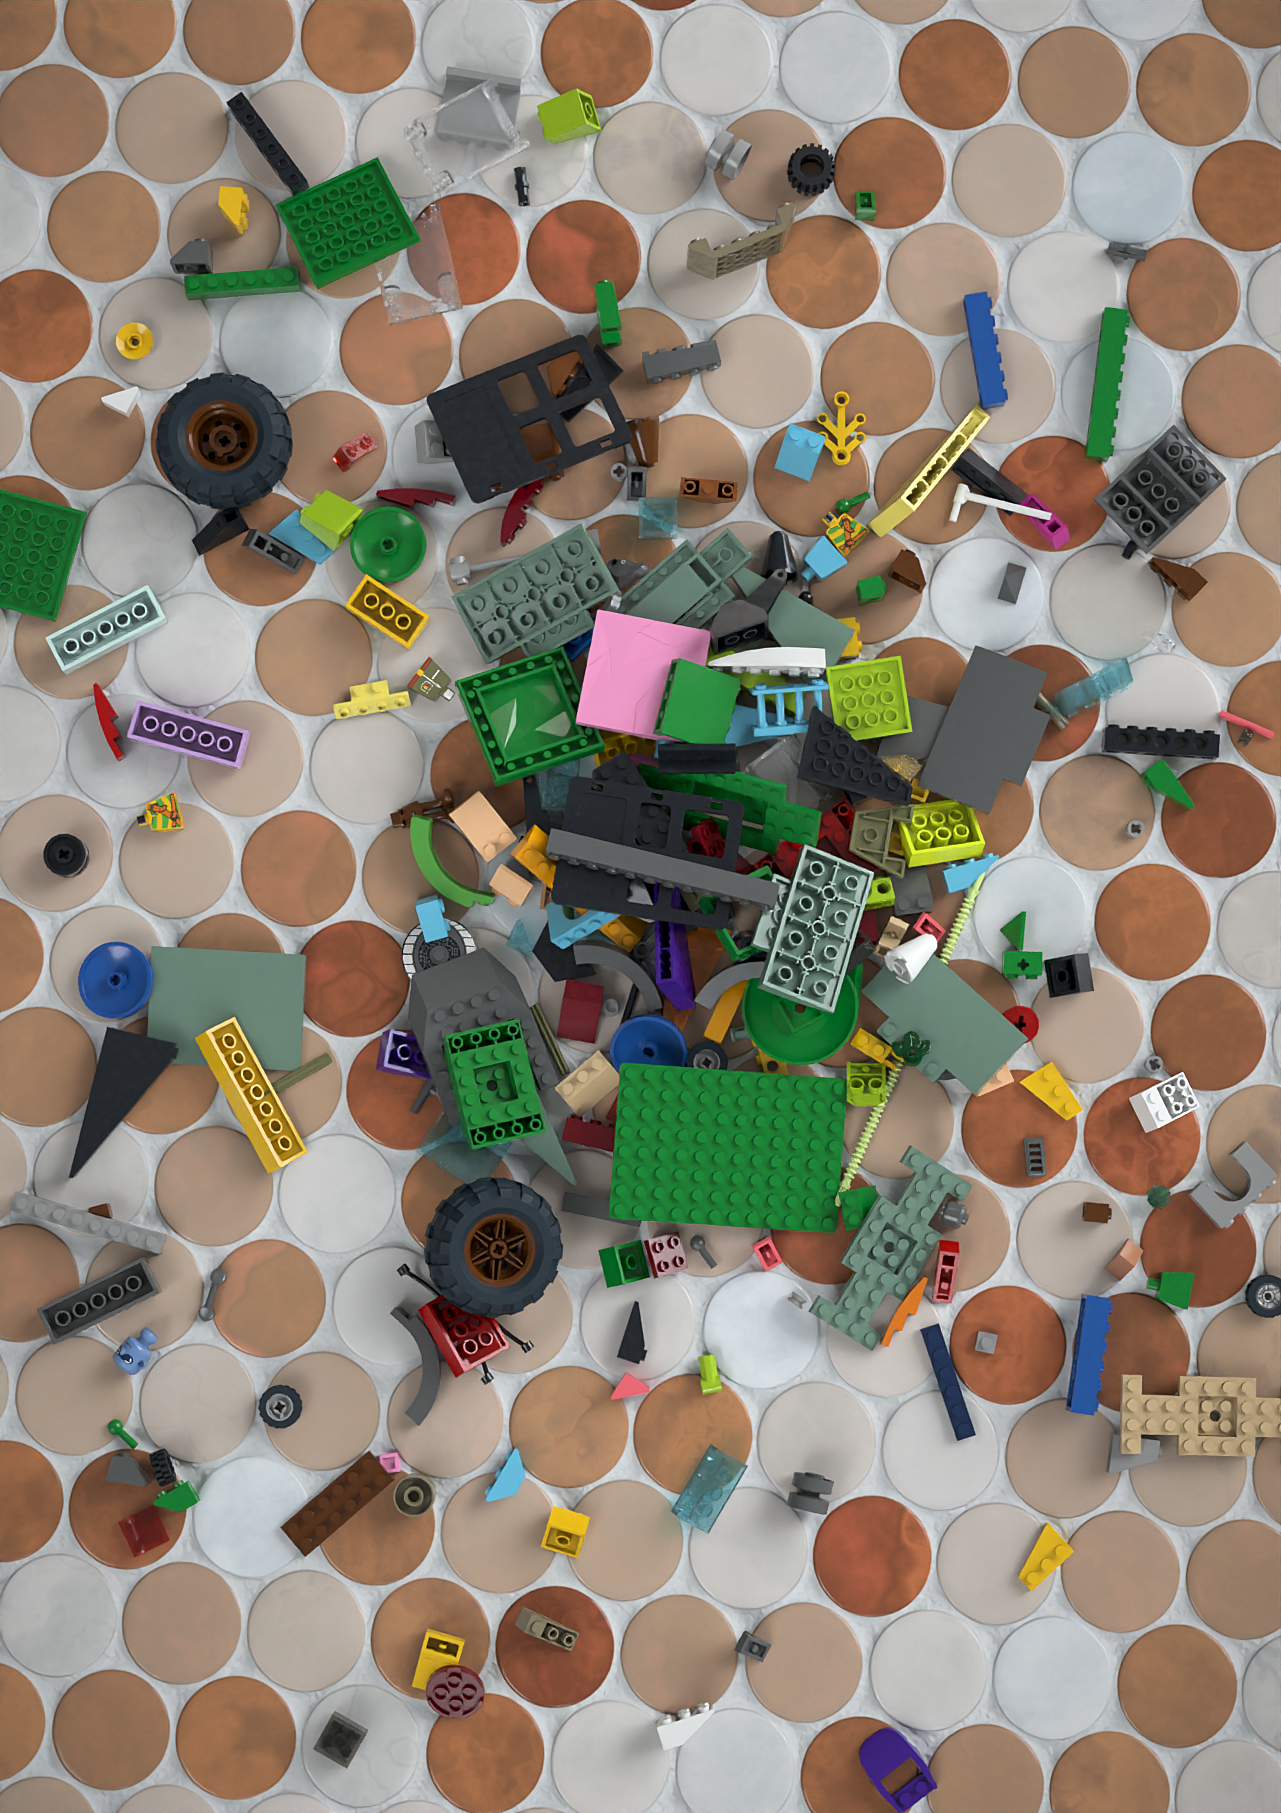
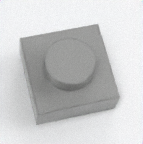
M978 1331L974 1350L994 1354L998 1335Z

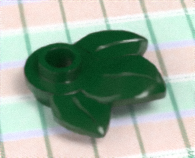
M913 1031L905 1034L903 1042L892 1043L894 1054L897 1057L903 1058L904 1062L909 1066L919 1065L923 1056L928 1054L931 1049L930 1040L921 1041L918 1034Z

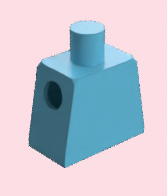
M823 535L804 558L803 563L807 568L800 575L806 582H809L814 576L819 581H823L846 567L848 562Z

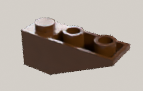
M1152 557L1148 562L1151 570L1156 574L1160 573L1164 577V582L1170 587L1173 586L1183 600L1187 599L1190 601L1208 583L1193 568Z

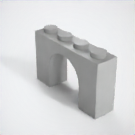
M1242 1142L1229 1154L1247 1177V1188L1240 1198L1234 1201H1225L1205 1181H1200L1187 1194L1209 1219L1221 1229L1223 1227L1228 1228L1234 1222L1233 1218L1237 1214L1242 1215L1248 1209L1247 1205L1251 1201L1255 1202L1262 1196L1261 1191L1265 1188L1269 1189L1276 1183L1275 1178L1278 1175L1247 1142Z

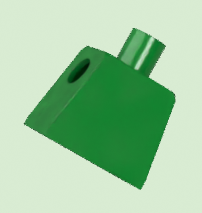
M1160 1272L1158 1279L1148 1277L1146 1289L1156 1290V1299L1188 1310L1194 1273Z

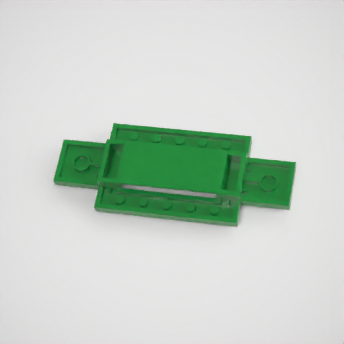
M642 763L637 765V770L650 788L742 803L744 806L743 820L762 825V830L742 824L739 845L775 855L778 851L780 839L801 845L806 844L813 848L817 845L822 812L788 803L786 798L787 785L740 772L735 774H659L657 767ZM653 794L657 800L662 801L663 795ZM711 803L710 809L721 810L722 804ZM661 806L669 809L668 816L670 817L671 809L669 807ZM687 810L685 811L682 829L690 831V829L705 818L710 817V815ZM713 817L718 824L722 839L726 840L729 821Z

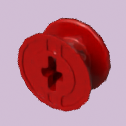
M1014 1006L1003 1013V1016L1013 1025L1021 1017V1024L1024 1027L1020 1028L1019 1031L1028 1038L1025 1043L1033 1040L1037 1035L1039 1019L1030 1008Z

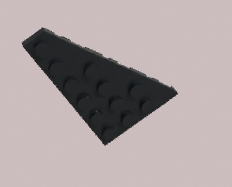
M812 706L796 779L908 807L913 787L908 782L902 780L896 772L894 773L884 765L885 763L876 755L870 753L864 745H861L852 738V735L840 725H837L832 718L827 717L817 706Z

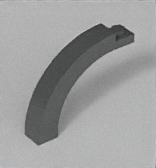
M578 940L573 944L576 964H601L623 973L641 992L648 1014L662 1016L659 1009L663 1008L661 991L651 972L638 958L625 949L607 942Z
M766 958L748 959L725 967L705 984L694 1001L711 1010L721 994L731 986L747 979L760 978Z
M395 1307L390 1314L413 1336L422 1357L423 1376L421 1386L414 1402L405 1412L406 1415L420 1426L432 1409L438 1394L441 1379L440 1357L434 1338L424 1322L417 1315H414L410 1320L408 1318L410 1314L405 1309Z

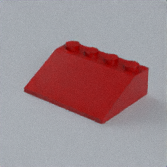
M444 1295L418 1309L456 1378L510 1348L495 1318L470 1314L444 1298Z

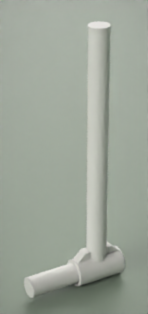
M959 483L954 496V504L949 521L956 522L960 507L967 500L1049 521L1052 513L970 493L967 485Z

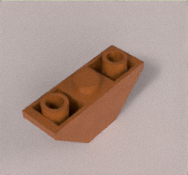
M572 352L554 359L547 366L553 398L557 399L559 395L562 396L565 393L567 382L569 379L573 380L576 376V368L579 363L583 364L578 352Z
M681 477L679 497L712 504L736 502L738 482Z

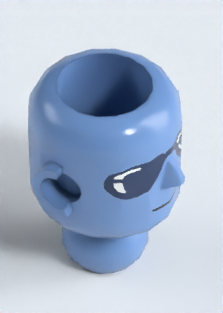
M149 1328L142 1329L138 1339L128 1337L114 1353L113 1361L127 1374H137L145 1368L146 1363L151 1358V1351L148 1347L156 1343L158 1336Z

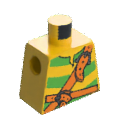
M829 512L822 519L829 526L825 532V537L844 558L869 533L866 527L845 513L837 519Z
M174 792L145 804L147 813L137 815L139 826L150 824L153 832L185 830L177 795Z

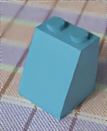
M790 423L774 468L810 482L826 437Z

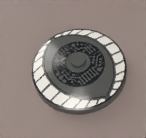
M444 918V920L448 919L451 929L447 931L448 937L426 943L420 923L417 924L407 935L401 953L403 969L410 981L413 974L478 950L476 941L470 931L461 923L453 919Z

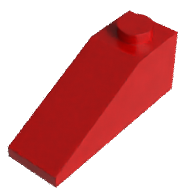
M939 1241L932 1296L933 1302L952 1304L960 1255L959 1242Z

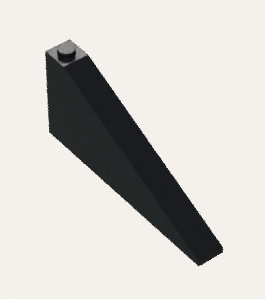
M110 1026L106 1028L69 1178H74L79 1174L169 1067L173 1059L177 1058L179 1048H176L177 1043Z

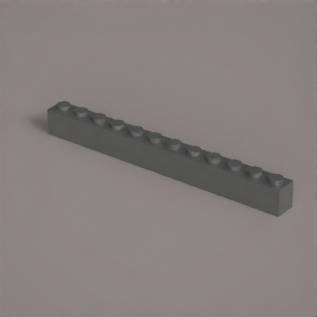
M551 828L545 855H548V858L553 860H560L561 858L568 860L567 862L573 865L581 863L587 865V868L598 870V868L606 869V872L610 874L622 873L630 879L639 877L643 878L647 883H663V886L667 888H674L676 886L688 893L696 891L705 897H720V900L725 902L733 900L746 907L754 905L758 906V909L762 911L774 910L780 887L779 883Z

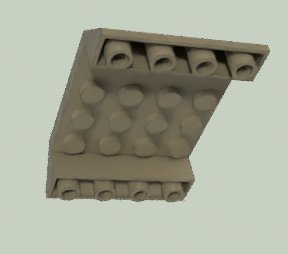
M787 202L780 205L776 212L775 224L768 226L767 230L752 232L749 234V237L745 239L737 238L730 245L717 246L713 249L714 251H711L706 238L692 240L688 245L687 269L714 280L781 253L793 227L796 209L795 202L791 204Z

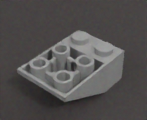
M423 420L415 425L418 463L453 462L435 421Z

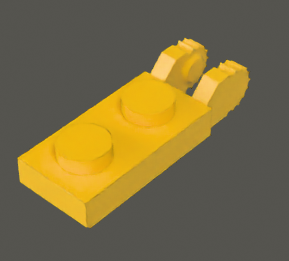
M862 1028L859 1029L850 1043L859 1051L880 1064H885L894 1071L898 1067L893 1062L887 1060L889 1055L891 1054L896 1059L903 1061V1058L897 1057L894 1054L892 1047Z

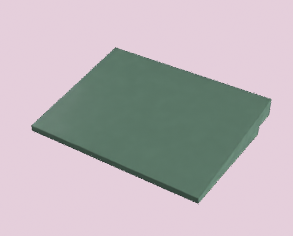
M151 946V967L153 969L154 983L149 997L147 1036L177 1043L176 1048H179L178 1055L171 1064L209 1066L195 1037L235 1017L262 1069L295 1071L301 1066L307 956L300 954Z

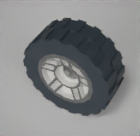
M1260 1275L1252 1279V1282L1247 1285V1290H1245V1301H1247L1248 1308L1260 1317L1273 1318L1281 1315V1279L1273 1275ZM1265 1293H1269L1272 1298L1266 1300L1264 1298Z

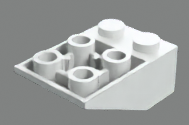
M1183 1072L1129 1098L1145 1133L1160 1128L1200 1107Z
M704 1702L698 1704L696 1709L689 1710V1708L678 1711L677 1715L671 1716L667 1714L659 1717L660 1720L656 1721L663 1749L668 1750L683 1745L714 1713L713 1704Z

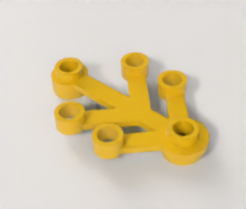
M842 391L836 393L834 397V404L837 406V427L828 419L825 413L818 414L816 419L819 425L824 426L837 438L836 446L828 439L826 432L818 433L826 437L824 445L832 452L833 462L839 466L846 465L850 461V453L866 440V435L863 432H857L854 440L845 447V439L858 426L864 425L866 417L864 414L858 413L854 420L845 428V407L849 403V396L846 392ZM843 398L845 402L840 404L838 399ZM819 417H825L826 421L820 422ZM857 417H862L864 421L858 422ZM861 435L864 439L862 441H858L857 436ZM838 454H843L845 458L839 459Z

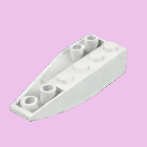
M774 647L749 650L710 661L707 668L723 673V670L731 671L732 674H742V671L750 672L751 675H761L762 672H766L771 676H780L781 673H786L790 677H799L800 674H807L810 678H818L819 675H823L826 668L825 649Z

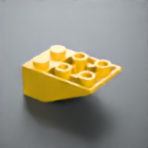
M427 1629L412 1687L426 1690L427 1681L436 1670L444 1666L458 1665L465 1639Z

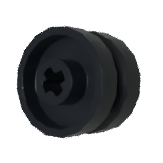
M58 834L52 837L46 843L43 851L44 862L47 868L64 878H73L82 874L90 860L86 844L70 834ZM66 853H69V854H68V856H69L68 859H65V858H64V856H65Z

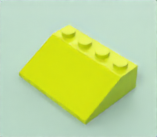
M944 800L917 804L914 806L911 824L898 822L902 850L908 867L974 858L982 855L985 841L974 811L955 801Z

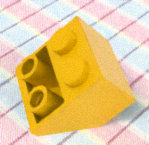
M220 186L218 205L222 215L240 236H244V230L248 229L246 211L249 212L250 208L247 194L244 193L243 188Z

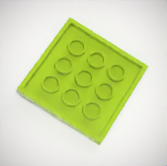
M901 656L825 668L826 681L829 685L828 693L832 719L837 725H840L851 734V737L856 741L913 732Z

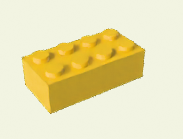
M367 574L345 605L349 612L408 651L412 649L431 621L429 615Z

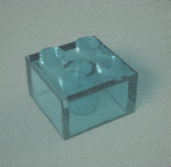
M677 497L639 498V540L677 539Z

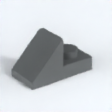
M744 1631L734 1650L742 1655L763 1662L771 1644Z

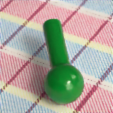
M866 491L849 500H838L836 510L841 514L848 513L852 506L871 498L869 492Z
M114 1419L108 1423L107 1429L110 1434L118 1435L132 1449L137 1447L138 1443L123 1430V1424L120 1420Z

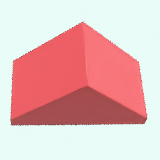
M925 912L919 916L911 928L919 936L925 933L933 935L937 943L946 932L944 928Z
M769 1236L751 1245L766 1272L782 1263Z
M626 1372L611 1394V1398L614 1400L648 1393L650 1389L647 1385Z

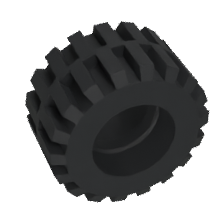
M810 143L809 147H807V144H804L802 149L798 147L795 153H792L788 163L787 175L792 188H797L798 193L803 191L805 196H808V193L816 196L817 192L822 194L824 189L827 190L830 187V183L832 184L835 173V161H833V155L828 154L829 150L827 148L823 150L822 145L818 144V147H815L814 143ZM814 162L821 167L822 173L817 177L810 178L801 172L800 167L804 163Z

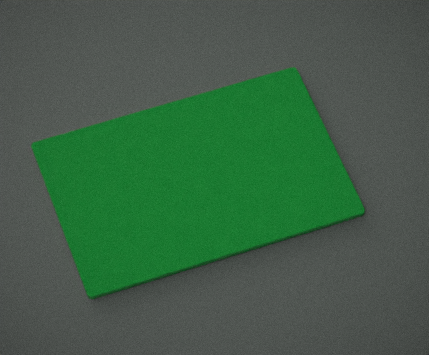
M621 1063L608 1211L609 1218L834 1233L836 1231L838 1206L835 1205L834 1200L840 1188L847 1080L842 1078Z

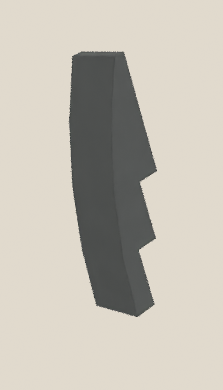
M565 1192L561 1211L636 1227L641 1225V1221L609 1218V1201Z

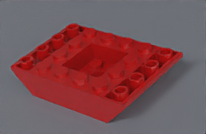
M845 797L821 814L818 841L815 848L875 872L879 869L878 866L848 851L856 810ZM784 841L779 845L776 855L768 853L754 863L753 866L758 870L768 865L773 874L790 880L799 848L803 845Z

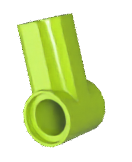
M714 1354L698 1357L703 1395L722 1392Z

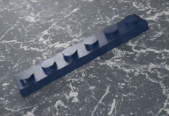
M939 1323L920 1329L956 1440L960 1441L975 1436L976 1434Z

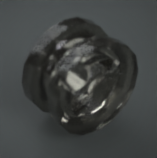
M1245 728L1237 743H1243V746L1246 747L1254 732H1248V729Z

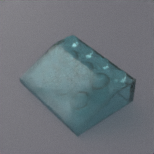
M442 1109L415 1152L466 1184H469L479 1178L492 1177L512 1143L507 1141L471 1150L462 1132L461 1124L457 1123L449 1126Z

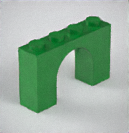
M601 280L594 284V297L604 349L621 346L622 340L620 335L621 321L613 281Z

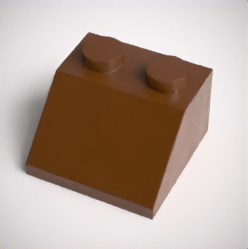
M901 549L888 576L921 594L926 586V581L919 558L916 557L913 551Z

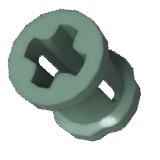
M745 1024L735 1028L728 1027L732 1044L738 1040L751 1039Z

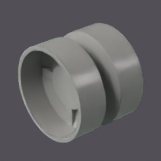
M723 129L713 140L707 153L705 165L717 171L724 163L722 175L734 180L744 166L752 145L740 139L733 147L735 135Z

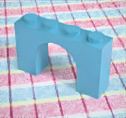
M553 902L546 905L551 942L562 949L620 916L619 914L587 910L584 915L575 919L572 907L556 905Z

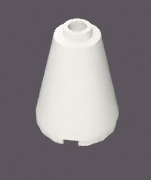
M925 933L889 950L884 955L888 969L891 972L894 970L898 974L896 976L898 980L909 984L916 978L937 949V940L933 935Z

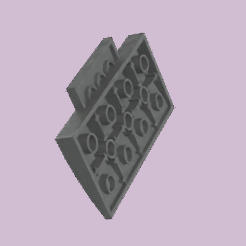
M975 645L917 786L986 815L992 809L1003 780L1022 786L1051 715L1033 708L1048 673Z

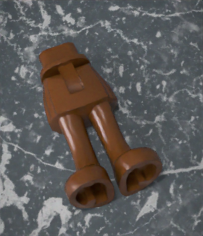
M450 788L444 789L442 796L436 800L424 803L414 801L398 809V812L391 813L393 828L401 826L403 829L410 828L411 817L414 814L433 818V821L446 819L451 823H455L449 813L455 810L454 806L443 811L424 814V812L435 808L454 805Z

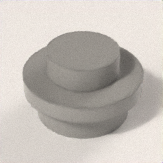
M612 997L606 998L601 1005L602 1012L609 1017L617 1015L620 1011L619 1001Z

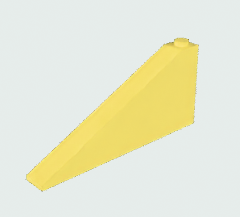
M976 405L867 525L878 536L883 537L913 513L990 419V416Z

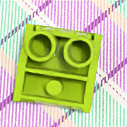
M847 1062V1101L855 1106H877L885 1102V1064Z

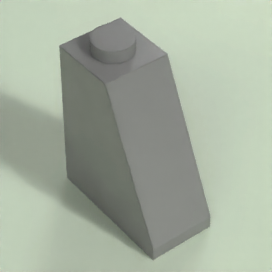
M1111 1433L1106 1472L1113 1474L1158 1461V1456L1162 1455L1163 1445H1160V1441L1157 1439L1141 1437V1454H1121L1120 1434Z

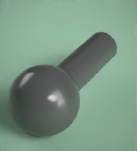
M694 1236L690 1240V1247L692 1250L698 1251L709 1267L713 1269L717 1266V1263L705 1248V1240L701 1236Z

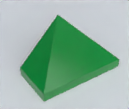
M1025 911L1019 913L1000 929L1001 933L1016 951L1023 950Z

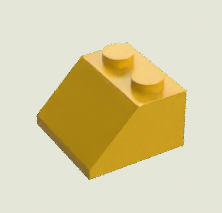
M553 1506L541 1548L578 1559L590 1517Z

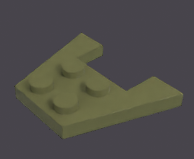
M909 804L908 807L895 806L855 812L848 851L902 880L906 860L887 856L893 821L911 824L915 804Z

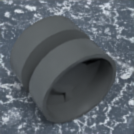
M794 1472L791 1485L801 1489V1492H789L787 1505L800 1510L827 1515L829 1501L821 1498L820 1494L831 1495L834 1481L811 1472Z

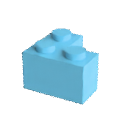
M435 894L415 900V907L425 942L448 937L447 931L451 929L448 919L444 920L442 913L445 912L443 899H438V895Z

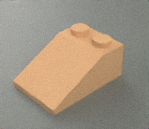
M477 791L449 813L453 821L487 863L517 840L516 836L480 791Z

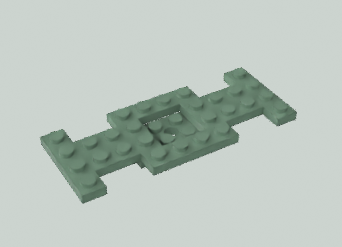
M910 1145L899 1162L913 1170L914 1173L895 1204L880 1195L878 1196L839 1262L854 1271L834 1304L818 1295L809 1309L810 1313L873 1351L882 1334L867 1324L885 1294L888 1292L903 1301L942 1237V1234L928 1226L947 1193L963 1202L973 1186ZM887 1242H891L892 1249L885 1252L884 1245Z

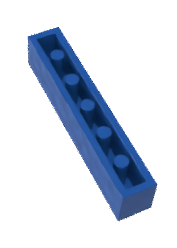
M987 292L964 295L963 305L981 409L1002 407L1006 400H1008L1007 389H1003L1002 382H1005V375L1003 370L1000 371L999 364L1002 363L1001 353L997 352L996 347L999 344L998 335L994 334L993 327H995L994 315L991 316L990 312L992 299L988 297Z

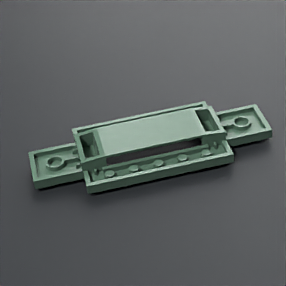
M728 528L700 553L686 539L621 597L620 607L616 613L673 624L708 593L701 602L675 623L676 625L701 629L717 615L721 605L736 598L725 582L748 563L753 556ZM588 650V651L584 654V656H585L587 659H588L589 651H590V650Z

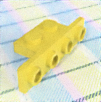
M384 680L351 686V701L334 704L333 710L336 719L404 708L411 706L408 691L389 694L388 682Z

